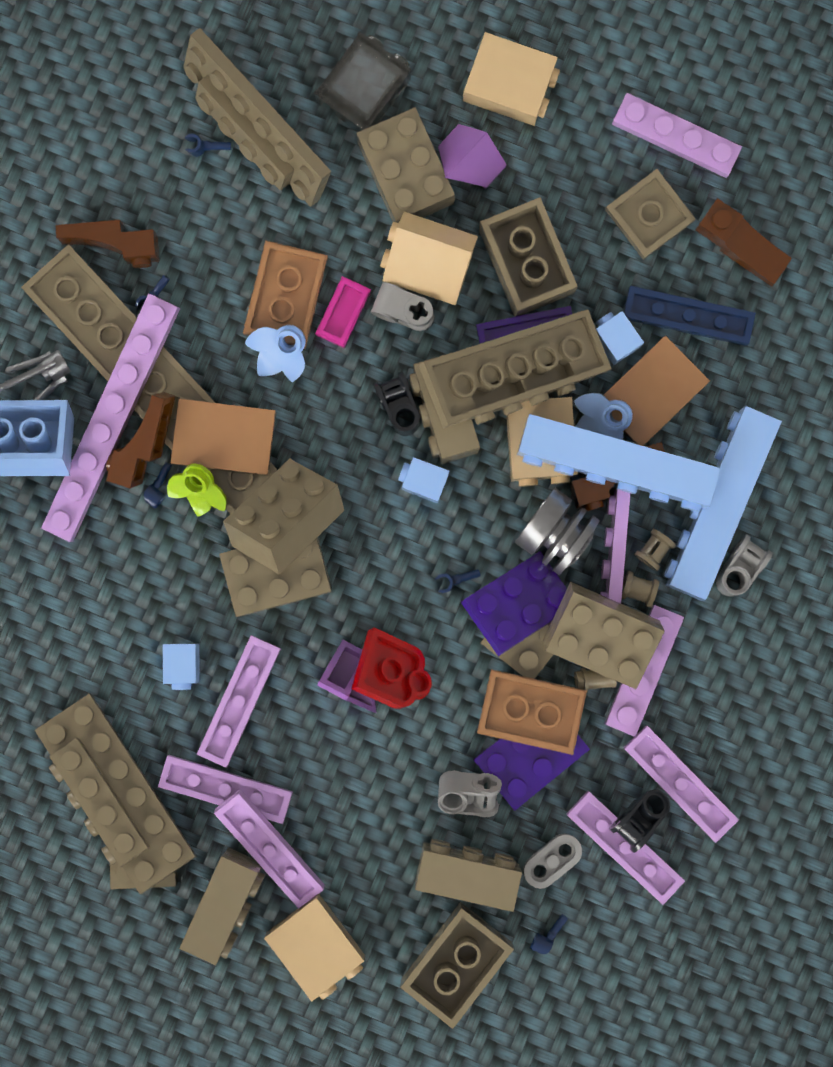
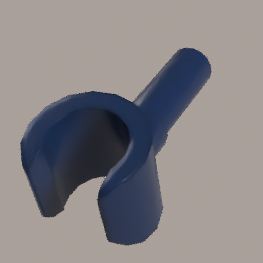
M192 133L185 137L189 142L198 141L196 148L185 149L194 157L201 156L205 151L231 150V142L203 141L198 135Z
M163 275L149 294L159 297L158 295L170 279ZM146 295L140 296L136 300V308L138 310L145 302Z
M166 462L156 480L144 492L145 502L154 509L166 497L159 490L172 465Z
M479 569L453 576L444 573L438 575L435 580L442 577L449 579V587L439 590L441 593L452 591L455 585L481 577Z
M561 914L548 931L547 936L536 933L530 948L540 954L549 953L557 933L568 918Z

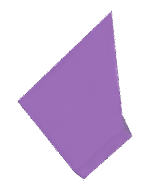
M458 124L438 146L445 178L479 185L487 189L507 166L488 133Z
M342 640L317 686L348 702L376 713L374 699L351 689L362 649Z

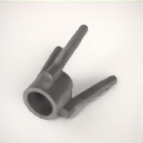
M59 350L53 353L49 351L42 356L7 367L5 371L12 373L37 365V367L0 384V392L42 373L46 381L53 379V382L34 400H45L57 387L68 382L65 375L70 373L71 370Z

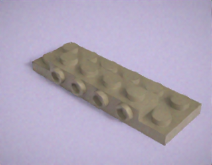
M199 28L193 32L189 38L183 68L188 78L193 83H198L195 98L201 110L218 122L222 133L239 145L244 157L254 162L261 169V173L267 182L275 185L279 190L290 184L294 194L299 199L305 200L310 207L320 200L331 170L203 30Z
M588 309L434 358L419 365L443 428L473 419L479 425L494 419V412L503 410L504 415H508L522 409L521 403L529 400L531 406L550 399L548 394L555 391L558 397L576 390L574 384L606 373L612 369Z
M92 694L86 695L35 729L53 762L49 766L51 773L58 782L63 780L66 782L71 790L66 793L67 798L76 810L82 807L88 817L84 820L88 831L93 837L100 835L106 846L101 848L104 856L111 865L117 862L124 869L139 894L145 893L197 857Z

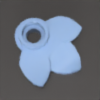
M284 325L277 330L264 326L253 331L246 339L245 344L248 347L260 352L257 360V374L259 376H271L283 371L284 375L291 382H294L303 373L305 360L302 351L305 347L306 339L304 333L298 327ZM285 336H292L295 339V344L288 345L285 342Z
M587 393L574 400L576 407L584 414L576 427L623 440V431L630 426L633 419L632 410L626 402L622 400L609 401L600 393ZM612 411H620L622 413V420L617 421L613 419Z

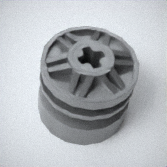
M554 488L522 530L515 543L531 555L542 545L545 546L548 550L542 563L547 565L557 555L560 559L552 571L560 575L566 568L574 564L588 547L600 520L592 516L582 526L579 522L587 510L581 508L570 517L566 513L572 499L557 488Z

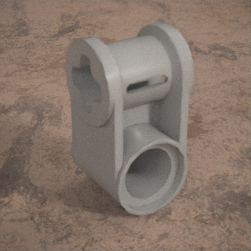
M387 282L382 283L371 313L380 319L398 323L416 331H424L430 328L435 318L433 307L429 300ZM420 308H424L426 317L421 316L419 320H415L413 311L419 312Z
M747 534L737 543L730 554V558L717 575V589L725 596L733 597L745 593L773 555V552L770 550L764 551L751 542V537ZM729 573L736 574L740 579V585L737 590H733L727 585L726 580Z
M455 770L447 771L439 779L438 806L443 812L448 814L476 815L479 817L494 816L499 808L496 799L497 794L501 791V780L489 773L476 774ZM485 783H488L487 789H484ZM484 801L487 802L486 808L483 807Z

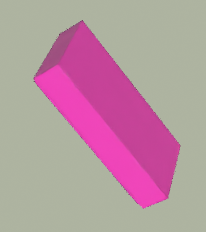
M342 276L315 335L345 349L370 296L371 289Z

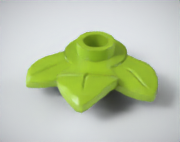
M190 464L184 469L183 473L174 474L169 479L167 485L168 496L171 498L187 497L197 517L207 513L211 507L225 511L227 498L223 490L214 483L212 473L203 465Z

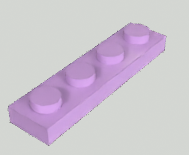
M626 93L612 125L725 178L729 176L742 148L738 144L629 93Z
M616 489L614 490V496L610 495L607 501V515H612L611 528L606 527L604 547H609L608 560H603L601 578L606 579V591L600 592V595L621 603L630 493Z
M652 605L649 616L660 620L665 632L637 689L622 683L620 684L604 723L634 737L637 735L684 619L683 616L656 605Z
M253 635L250 636L197 755L223 767H228L281 648Z
M647 725L623 747L715 843L739 821Z
M167 755L158 784L160 788L217 805H221L241 789L267 820L281 824L284 823L293 791L172 755Z
M241 789L215 808L214 814L298 909L324 890L325 884Z
M589 791L566 813L572 821L662 905L685 882L646 844L633 853L630 850V844L617 832L612 833L610 831V827L617 817Z

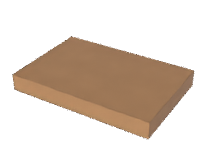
M265 240L243 334L249 336L253 331L264 326L278 330L284 325H294L304 333L306 339L304 349H306L328 255ZM285 336L284 339L288 345L295 344V339L292 336Z
M665 335L603 396L609 401L622 400L630 406L633 419L630 426L623 432L635 444L644 446L710 380ZM613 410V419L617 421L622 420V413L618 410Z
M179 399L170 463L184 466L200 464L209 469L268 476L276 410Z
M491 669L477 734L573 755L587 690Z

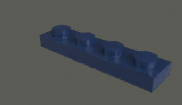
M634 286L628 288L623 312L629 321L745 346L750 344L756 315L755 312Z

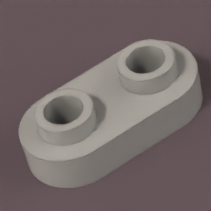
M564 833L555 836L525 862L523 871L526 881L535 888L549 887L579 862L582 856L581 844L570 834ZM563 844H568L571 847L570 853L565 856L561 855L559 847ZM537 865H543L546 871L544 875L537 876L534 874V868Z

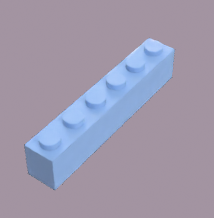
M748 406L740 409L739 413L733 412L727 425V429L731 430L726 442H720L714 456L718 460L716 467L721 468L711 506L701 508L700 512H690L689 517L693 519L689 531L684 529L680 535L677 547L681 550L677 559H671L666 568L664 577L668 578L665 586L700 601L707 599L782 421Z
M529 414L527 417L517 455L523 457L522 462L541 467L542 462L555 466V472L573 476L574 471L587 475V481L600 485H605L607 480L617 483L618 490L636 494L637 489L650 493V499L668 503L669 498L682 502L680 507L695 512H700L701 508L711 506L721 470L719 467Z

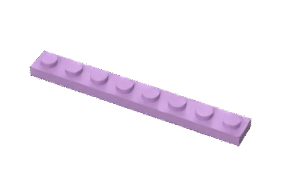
M148 293L72 459L70 476L64 477L41 529L68 542L74 541L105 474L108 457L117 448L179 313V307Z

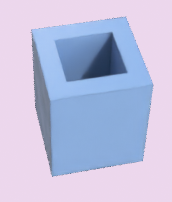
M623 311L615 316L610 312L596 322L598 336L606 355L613 365L619 363L644 344Z
M413 457L411 464L404 463L398 481L404 482L402 490L438 503L450 471Z
M163 644V684H172V690H191V683L200 682L199 644Z

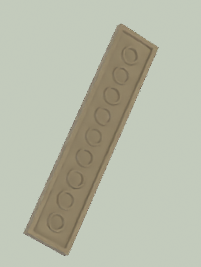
M68 244L21 288L101 375L109 381L137 317ZM162 347L134 410L144 419L152 395L166 392L176 396L165 439V444L172 450L178 400L215 402L175 358ZM271 462L268 476L207 468L214 477V483L223 490L227 498L226 510L230 514L277 471Z

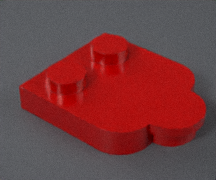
M374 627L367 632L351 689L394 709H402L413 704L415 700L425 698L431 689L432 680L430 675L424 670L425 658L419 648Z

